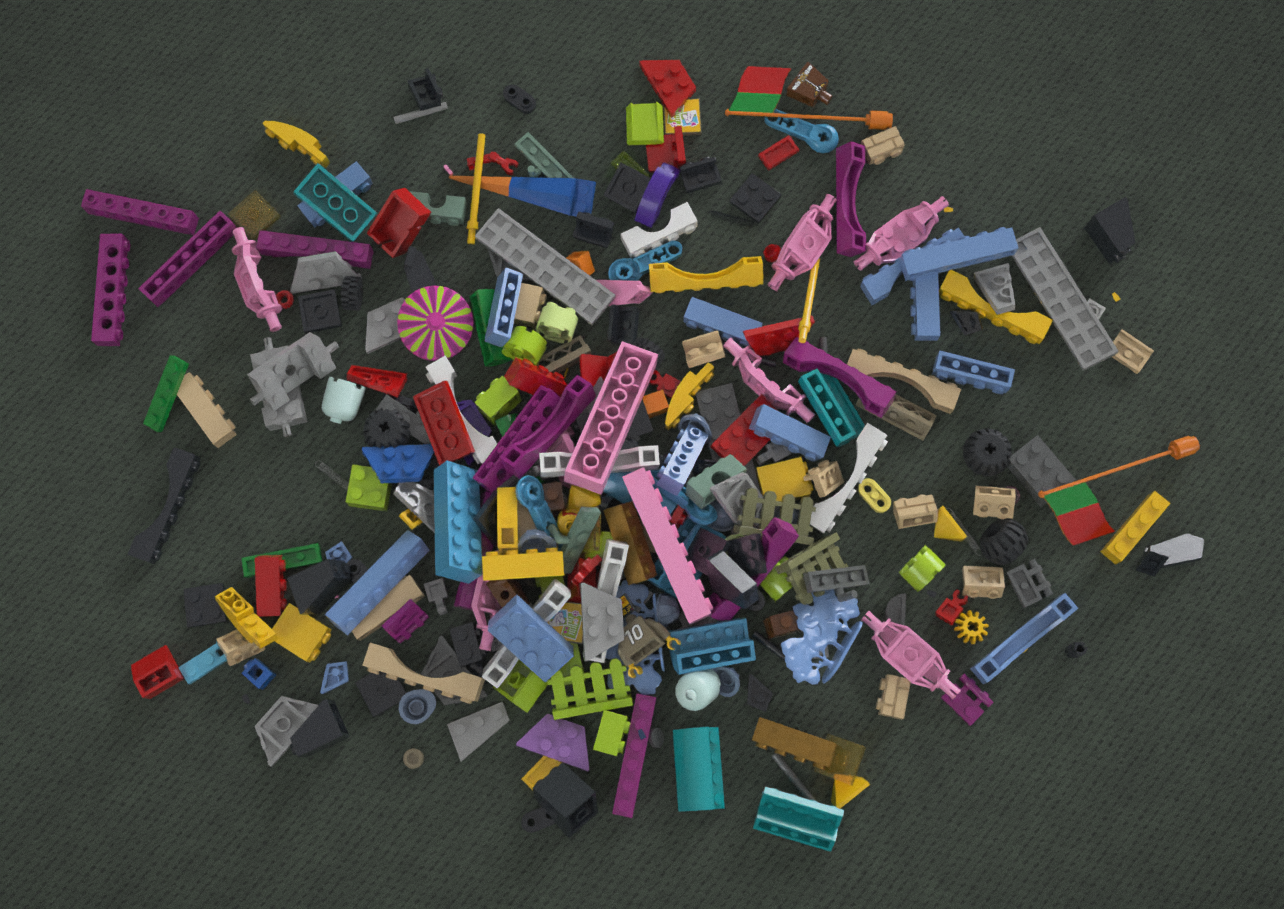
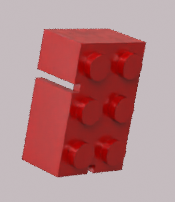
M406 188L394 190L367 234L377 244L385 243L382 244L381 248L392 258L404 255L421 230V226L425 224L432 212Z

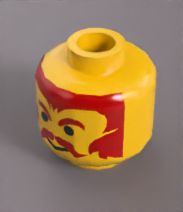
M572 508L565 509L558 515L557 528L563 535H568L578 514L577 510Z

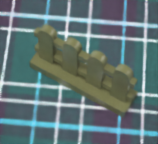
M748 488L745 491V496L741 495L740 500H744L742 515H738L737 518L741 522L740 526L734 525L733 533L743 535L761 533L762 537V531L774 517L775 506L781 507L779 519L790 524L792 523L793 510L799 509L797 525L791 524L799 535L794 543L813 546L814 538L808 537V533L813 531V527H810L812 512H816V507H813V500L810 497H803L799 505L795 504V497L792 494H785L782 497V502L776 501L777 495L773 491L765 492L763 499L758 498V491L755 488ZM757 503H762L760 519L754 518ZM754 523H759L758 529L753 528Z
M837 532L819 539L813 543V546H808L775 567L778 574L786 572L787 582H791L797 594L795 596L796 599L800 600L803 605L812 603L813 597L811 593H807L805 581L801 574L816 571L814 566H816L818 571L831 569L826 558L832 569L848 567L847 563H843L838 553L839 547L834 545L840 539ZM825 591L814 592L813 594L819 597L824 595Z

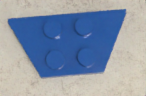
M431 444L400 445L395 448L390 446L384 449V446H381V448L362 447V453L367 458L380 483L420 482L434 454Z

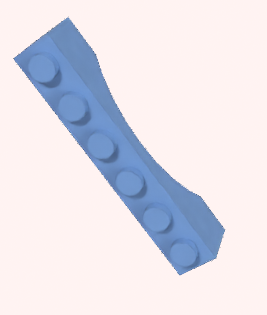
M959 228L954 231L950 229L942 235L943 237L938 240L934 238L926 245L936 246L946 240H951V242L957 241L964 235ZM900 257L895 260L893 265H885L875 275L869 274L862 279L860 287L871 305L888 297L893 284L903 273L899 261Z
M1066 593L1058 596L971 667V671L982 684L988 683L1032 644L1075 612L1078 607Z

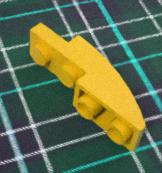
M263 122L266 128L265 133L272 139L276 137L279 140L278 143L287 150L289 148L293 152L298 149L303 155L308 154L311 156L310 159L314 164L317 165L319 163L324 168L330 164L327 156L319 151L321 148L319 141L309 133L281 122Z
M709 362L697 375L689 371L677 387L667 411L665 423L667 430L671 427L673 429L676 428L683 414L688 415L693 410L694 399L691 395L696 396L701 390V384L704 381L708 383L714 376V366Z
M497 487L498 555H506V551L518 550L519 554L516 487Z
M232 587L215 596L216 601L226 616L250 644L254 642L261 649L277 640V634L254 613L253 607Z

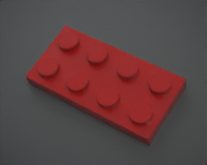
M442 381L413 396L439 466L445 461L455 462L475 452L448 381Z
M762 394L710 445L721 458L731 454L745 466L770 440L765 436L756 435L753 430L749 429L755 411L759 406L765 404L777 410Z

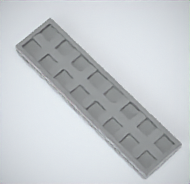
M499 208L475 235L479 242L538 286L543 287L546 292L566 307L573 308L578 316L591 325L596 322L616 297L614 293Z
M1039 227L1016 239L1019 249L1012 257L1050 319L1053 320L1052 322L1081 369L1085 371L1118 354V349L1042 229Z

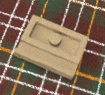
M1123 329L1113 340L1114 345L1118 349V354L1112 356V358L1136 374L1140 372L1154 352V350Z

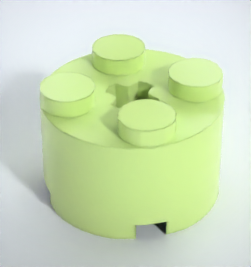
M548 302L542 308L536 332H542L544 338L550 341L564 343L565 340H568V343L571 342L578 323V317L575 315L576 311L570 307L562 308L553 302Z

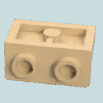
M718 331L682 341L689 368L725 357L724 347Z
M829 460L819 462L818 467L808 470V474L803 477L804 481L813 480L819 497L827 496L844 483L837 461L829 462Z
M963 566L964 587L962 596L967 595L971 598L989 597L991 599L1002 597L1005 588L1003 568Z
M234 630L216 639L218 646L226 656L229 666L265 650V647L260 649L254 642L250 644L238 630Z

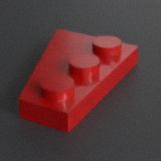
M352 365L347 372V380L398 397L407 381V373Z

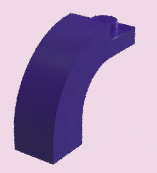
M664 162L661 167L656 169L643 194L635 221L652 228L659 217L662 204L670 187L679 176L680 169Z

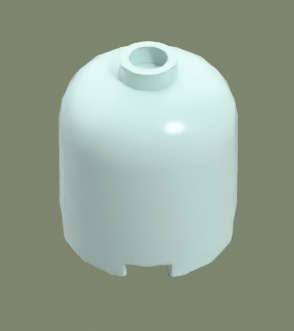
M329 377L322 401V411L325 415L331 417L330 421L341 424L342 421L353 420L358 413L366 388L361 386L358 389L355 383L342 379L334 382V378Z
M713 669L685 673L679 679L675 688L678 702L688 710L697 711L704 709L719 695L721 685L719 676Z

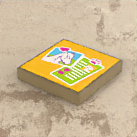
M700 98L687 99L684 106H680L676 111V115L672 118L663 105L665 135L674 133V126H682L683 136L701 135Z
M566 602L560 611L547 623L569 643L583 644L581 603Z

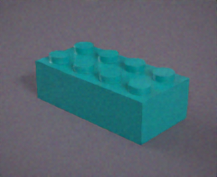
M319 163L294 190L296 197L350 242H354L377 215L376 211Z

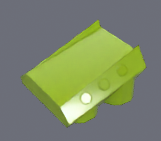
M658 102L651 104L630 103L626 107L627 144H663V106Z

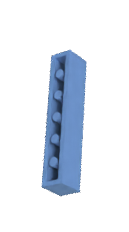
M1001 227L991 233L984 231L970 238L969 236H963L953 242L946 240L941 242L940 245H926L920 250L909 249L903 252L899 261L905 281L1012 256L1015 255L1019 248L1013 229Z
M407 530L325 614L334 626L348 635L427 554L429 548L421 538Z

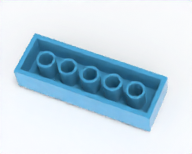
M445 461L434 470L435 575L469 584L482 575L481 529L473 520L480 510L479 483L473 479L478 470L451 461Z

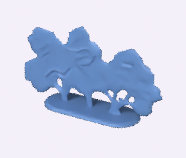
M623 580L621 586H618L616 597L619 598L626 593L632 603L641 607V611H644V614L637 613L636 611L631 614L636 615V617L643 616V618L653 617L655 621L659 622L656 612V594H653L654 608L649 610L643 603L648 597V587L644 584L628 585L627 580ZM637 599L641 600L640 604L636 602ZM625 618L623 619V627L627 625ZM618 644L607 650L605 658H618L623 666L625 664L618 654ZM662 646L659 648V654L655 655L652 653L636 664L643 669V674L639 675L634 669L636 677L631 678L628 675L629 667H626L627 671H623L625 686L633 684L642 695L655 694V688L662 681L661 676L653 668L656 660L660 659L662 671L665 672ZM650 660L649 664H644V661ZM608 674L609 688H613L611 674Z
M834 590L825 591V594L819 597L814 596L812 593L813 606L803 605L802 603L792 606L795 615L798 616V628L804 632L803 638H789L781 643V647L785 655L786 666L793 671V678L797 683L807 681L812 685L818 684L820 681L819 668L823 666L828 667L822 676V683L824 684L829 681L838 670L862 627V621L856 622L851 628H848L847 624L850 618L860 615L859 607L857 606L858 600L854 598L839 602ZM840 618L844 621L843 624L839 622ZM839 630L847 632L841 644L837 643V632ZM828 644L838 648L831 661L825 656V648ZM819 651L823 653V657L819 655ZM814 657H818L822 659L823 662L819 660L818 663H812L811 659Z

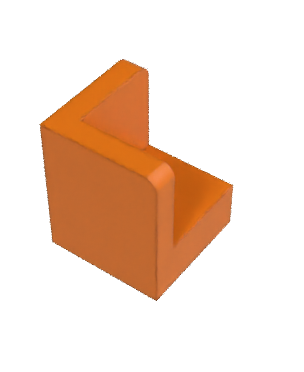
M576 251L566 257V259L589 276L595 272L589 251Z
M663 390L643 396L642 399L649 418L668 411L669 405Z

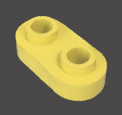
M864 479L859 484V495L875 512L884 513L890 508V497L873 479ZM869 486L871 491L865 492L864 487ZM877 501H883L884 506H878Z

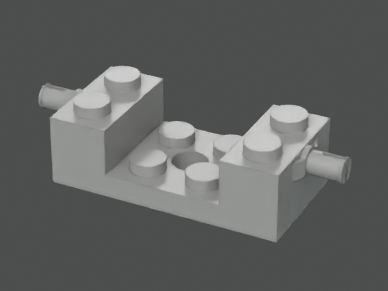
M309 332L248 373L250 381L258 392L257 395L250 398L251 403L255 406L260 401H263L266 406L275 411L290 400L287 393L310 377L316 375L319 378H323L336 369V366L331 359L330 353L339 348L337 342L334 341L325 347L318 336ZM288 365H292V371L289 374H286V367Z
M264 338L265 350L250 355L253 370L288 346L273 348L272 338ZM288 365L286 367V374H289L292 371V365ZM300 385L287 393L290 400L275 411L265 404L264 408H261L265 427L270 431L282 428L283 436L287 437L292 435L290 426L307 422Z

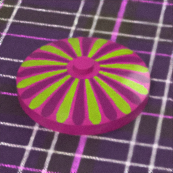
M443 286L423 287L410 294L400 307L397 319L398 333L405 347L415 356L428 361H437L444 356L450 359L459 354L471 338L473 331L472 312L464 298L452 289Z

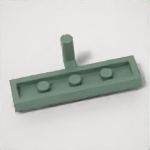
M529 132L515 143V147L534 165H530L527 168L529 177L537 178L542 173L546 178H573Z
M581 507L567 536H561L554 524L548 526V530L556 543L563 544L560 551H563L564 573L566 574L572 573L601 514L597 507Z

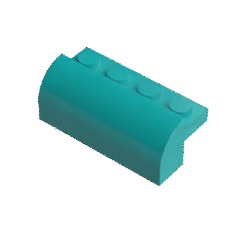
M818 369L800 377L798 380L800 387L836 447L846 445L851 440L857 438L864 429L865 424L837 378L820 373Z
M719 727L673 730L678 812L725 808Z
M765 787L760 798L753 829L831 852L836 842L837 831L843 818L844 810L835 806L818 803L815 800L798 797L795 794L781 792L775 788Z

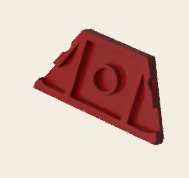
M680 60L639 61L642 71L671 118L674 117L680 106L683 107L687 99L696 92L695 84Z
M811 315V316H810V323H811V326H812V325L814 324L815 320H814L813 316ZM802 318L745 330L743 334L758 356L786 351L796 337L799 338L800 331L798 328Z

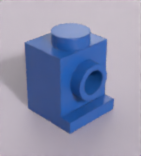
M257 658L249 660L244 666L245 670L242 672L249 681L261 690H264L276 676L274 672ZM262 670V674L258 677L256 672Z

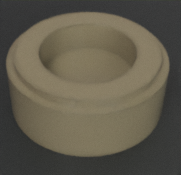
M409 749L404 754V764L411 769L419 768L424 762L423 753L419 749Z

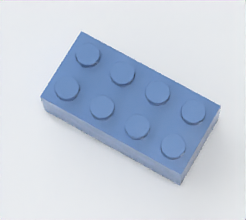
M517 594L488 621V631L544 682L549 680L574 656L573 646Z

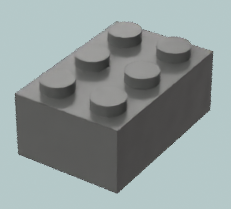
M1038 435L1011 455V458H1008L1009 465L1007 468L1040 507L1044 506L1047 502L1044 498L1038 496L1039 491L1044 492L1076 480Z

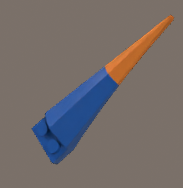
M449 176L450 179L473 186L474 176ZM481 176L480 188L563 214L577 216L578 211L592 213L596 182L576 178Z

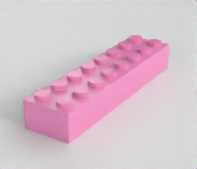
M625 342L621 343L566 467L564 481L602 495L655 370L658 354Z
M642 467L623 476L625 485L689 624L691 625L710 616V610H713L709 598L704 599L702 592L705 589L700 579L696 580L693 575L696 573L692 561L687 562L685 556L688 555V552L683 542L679 544L677 540L680 536L675 524L671 526L669 523L671 516L667 507L662 508L661 502H663V498L659 489L654 490L652 486L655 482L650 470L645 471V468Z

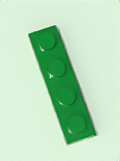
M175 355L169 356L143 424L156 432H162L189 365Z
M318 543L241 558L245 578L255 576V557L261 555H282V560L286 562V570L322 562L320 544Z

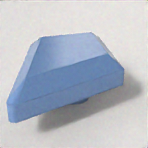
M342 541L325 552L327 559L342 560L348 563L353 558Z
M346 661L326 665L321 694L349 681Z

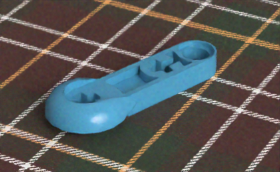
M775 109L774 112H773V113L787 114V113L782 112V111H780V110H778V109ZM766 116L764 117L766 125L805 141L816 152L828 153L838 145V133L829 124L814 125L799 118L782 117L783 122L779 125L781 117H778L775 122L769 121ZM789 121L793 122L790 128L786 127V123H789ZM822 135H825L826 140H824V142H821V138L819 136L822 137Z
M670 241L635 258L618 259L609 267V279L638 281L642 275L649 272V264L669 263L678 259L682 254V245L678 241ZM671 246H676L679 252L671 254L668 249ZM655 254L661 256L660 261L654 259ZM621 270L628 271L626 277L620 276Z
M659 469L650 470L652 476H654L655 484L652 485L653 488H658L660 493L685 509L689 518L701 525H709L715 522L718 515L712 505L709 504L700 509L685 495L686 488L684 486L677 496L657 486L656 484L660 479L657 476Z
M524 476L516 485V497L528 509L536 528L550 536L551 533L548 528L546 529V526L554 524L557 528V523L546 500H544L542 484L534 476ZM558 544V551H560L563 544Z

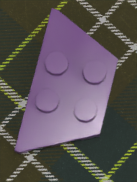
M546 714L516 744L517 747L578 769L589 771L585 727L564 719L554 720L553 715Z

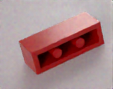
M515 357L504 375L510 386L532 395L542 385L553 390L561 398L567 386L561 374L557 372L551 373L541 365L537 367L525 358L521 360Z
M261 555L255 557L258 617L281 616L287 607V599H284L286 579H283L286 562L282 560V555Z

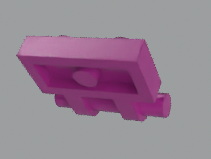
M409 599L382 627L401 644L405 639L408 640L418 627L421 628L429 616L412 599Z
M963 674L959 680L964 685L960 688L954 683L961 691L956 694L950 689L956 697L952 700L951 697L944 693L941 699L971 726L984 713L979 705L983 702L989 707L993 701L988 697L989 694L985 690L982 691L975 684L976 682L972 678H968ZM969 689L977 696L974 701L966 694Z

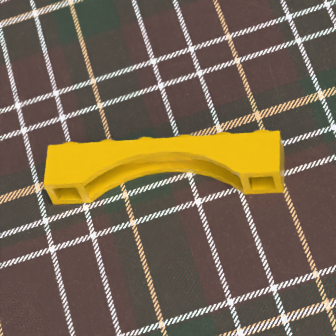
M761 256L742 257L732 266L709 274L685 272L669 263L649 264L651 292L664 293L670 290L675 292H682L685 289L699 291L703 288H738L745 285L756 287L763 284Z
M949 270L939 289V295L943 300L953 301L961 309L979 312L980 318H987L995 326H1003L1009 329L1010 333L1021 335L1032 344L1041 343L1053 321L1036 311L1029 313L1005 312L997 315L992 306L976 293L968 278L953 270Z

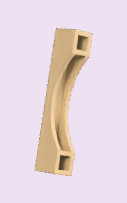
M853 349L847 365L855 367L861 373L873 378L891 377L902 380L918 389L928 399L933 408L949 414L953 412L961 391L954 383H944L935 376L922 375L916 369L909 370L903 368V365L900 363L887 362L885 358L877 355H868L862 349Z
M374 643L369 644L362 665L368 667V672L379 674V671L387 673L386 677L397 680L400 677L405 679L404 683L416 686V683L424 685L423 689L431 692L438 689L442 691L441 695L453 698V695L461 697L460 701L469 704L472 701L478 702L485 681L482 677L465 672L444 678L423 676L408 668L398 658L393 649Z

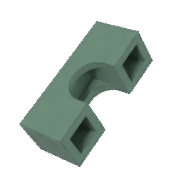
M410 191L412 195L432 212L427 219L431 223L440 224L441 222H447L452 226L464 224L467 208L465 197L447 195L446 202L442 207L433 208L430 206L431 199L428 193Z
M731 454L725 458H720L716 464L710 468H705L701 474L688 480L685 495L700 509H703L716 500V497L710 490L714 484L727 480L741 472L746 473V468Z

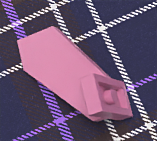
M596 280L615 294L616 297L609 306L640 304L653 293L650 287L644 286L641 281Z

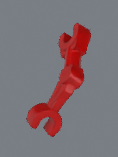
M496 152L483 156V164L497 163L501 165V168L508 175H513V170L509 169V166L518 167L516 160L504 159ZM476 157L467 159L469 170L475 169Z

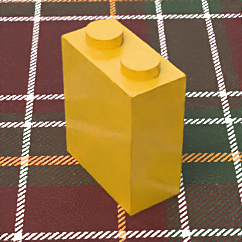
M801 457L756 468L755 472L762 496L767 491H773L777 495L776 501L782 502V497L785 494H792L796 501L803 497H810L811 491H813L811 480H803V477L808 473V467Z
M290 603L272 628L277 634L276 643L309 663L317 659L320 654V647L323 643L326 644L329 641L332 630L310 615H300L298 608Z

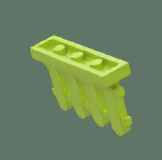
M613 658L609 663L610 668L602 669L599 662L591 663L590 672L585 673L582 672L580 666L574 665L570 669L571 675L563 676L562 671L559 669L551 679L547 680L548 685L553 687L555 698L551 699V704L556 705V708H553L554 720L632 706L631 694L626 692L630 691V686H625L623 671H627L626 666H622L618 658ZM611 674L613 688L606 689L603 675ZM591 677L594 692L586 693L584 679ZM572 681L574 695H566L564 682ZM615 694V697L607 698V695ZM594 697H595V700H594V701H589V702H588V700H587L588 698H594ZM568 702H576V704L568 705Z

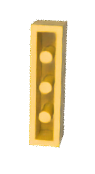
M1156 491L1150 493L1100 552L1115 565L1122 562L1170 503Z
M557 547L546 548V552L538 553V549H526L525 554H518V550L506 551V555H498V551L486 552V556H482L483 581L564 575L563 551H558Z

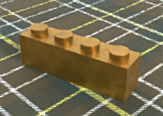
M633 501L604 510L613 540L626 542L629 545L623 569L628 585L646 581L657 576L649 546L647 545Z
M759 717L752 741L756 742V747L765 750L771 747L775 749L774 753L785 757L787 753L794 756V760L805 763L806 760L814 762L813 766L822 770L825 767L830 768L837 744L761 717Z

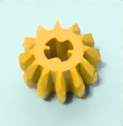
M969 610L966 615L964 613L960 614L961 620L956 619L955 621L960 626L955 627L954 631L961 632L957 635L958 638L965 636L963 639L964 643H967L969 639L971 644H975L976 639L981 642L983 641L981 635L986 636L988 634L983 628H987L989 625L982 623L986 619L984 616L980 619L978 618L979 612H975L973 615L971 610ZM974 624V630L969 631L967 627Z

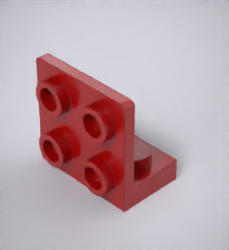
M674 126V133L664 135L663 144L646 145L649 172H655L658 167H661L663 162L678 169L686 163L682 126Z
M617 352L608 357L581 354L579 356L580 377L590 382L593 387L599 377H602L605 381Z

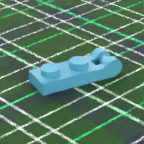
M217 642L179 667L188 684H192L227 661L225 654L222 656L218 654L217 651L220 650Z

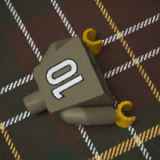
M631 614L625 618L627 625L623 627L624 640L618 644L617 651L625 666L629 667L628 675L631 678H635L634 669L639 675L643 674V669L636 664L665 644L663 640L667 641V646L671 650H675L671 645L673 640L681 645V642L678 638H672L670 636L671 633L661 623L650 618L645 619L642 616L636 617V615Z

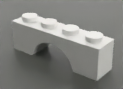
M688 202L671 209L670 222L661 231L646 232L636 226L621 233V241L630 258H634L646 253L650 249L653 250L667 241L677 240L681 234L692 233L697 227V219Z

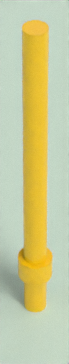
M481 133L478 134L470 220L467 221V229H469L467 244H475V235L479 223L477 222L485 145V134Z
M820 258L810 271L803 317L798 328L800 331L798 341L800 343L806 342L807 333L811 327L810 316Z

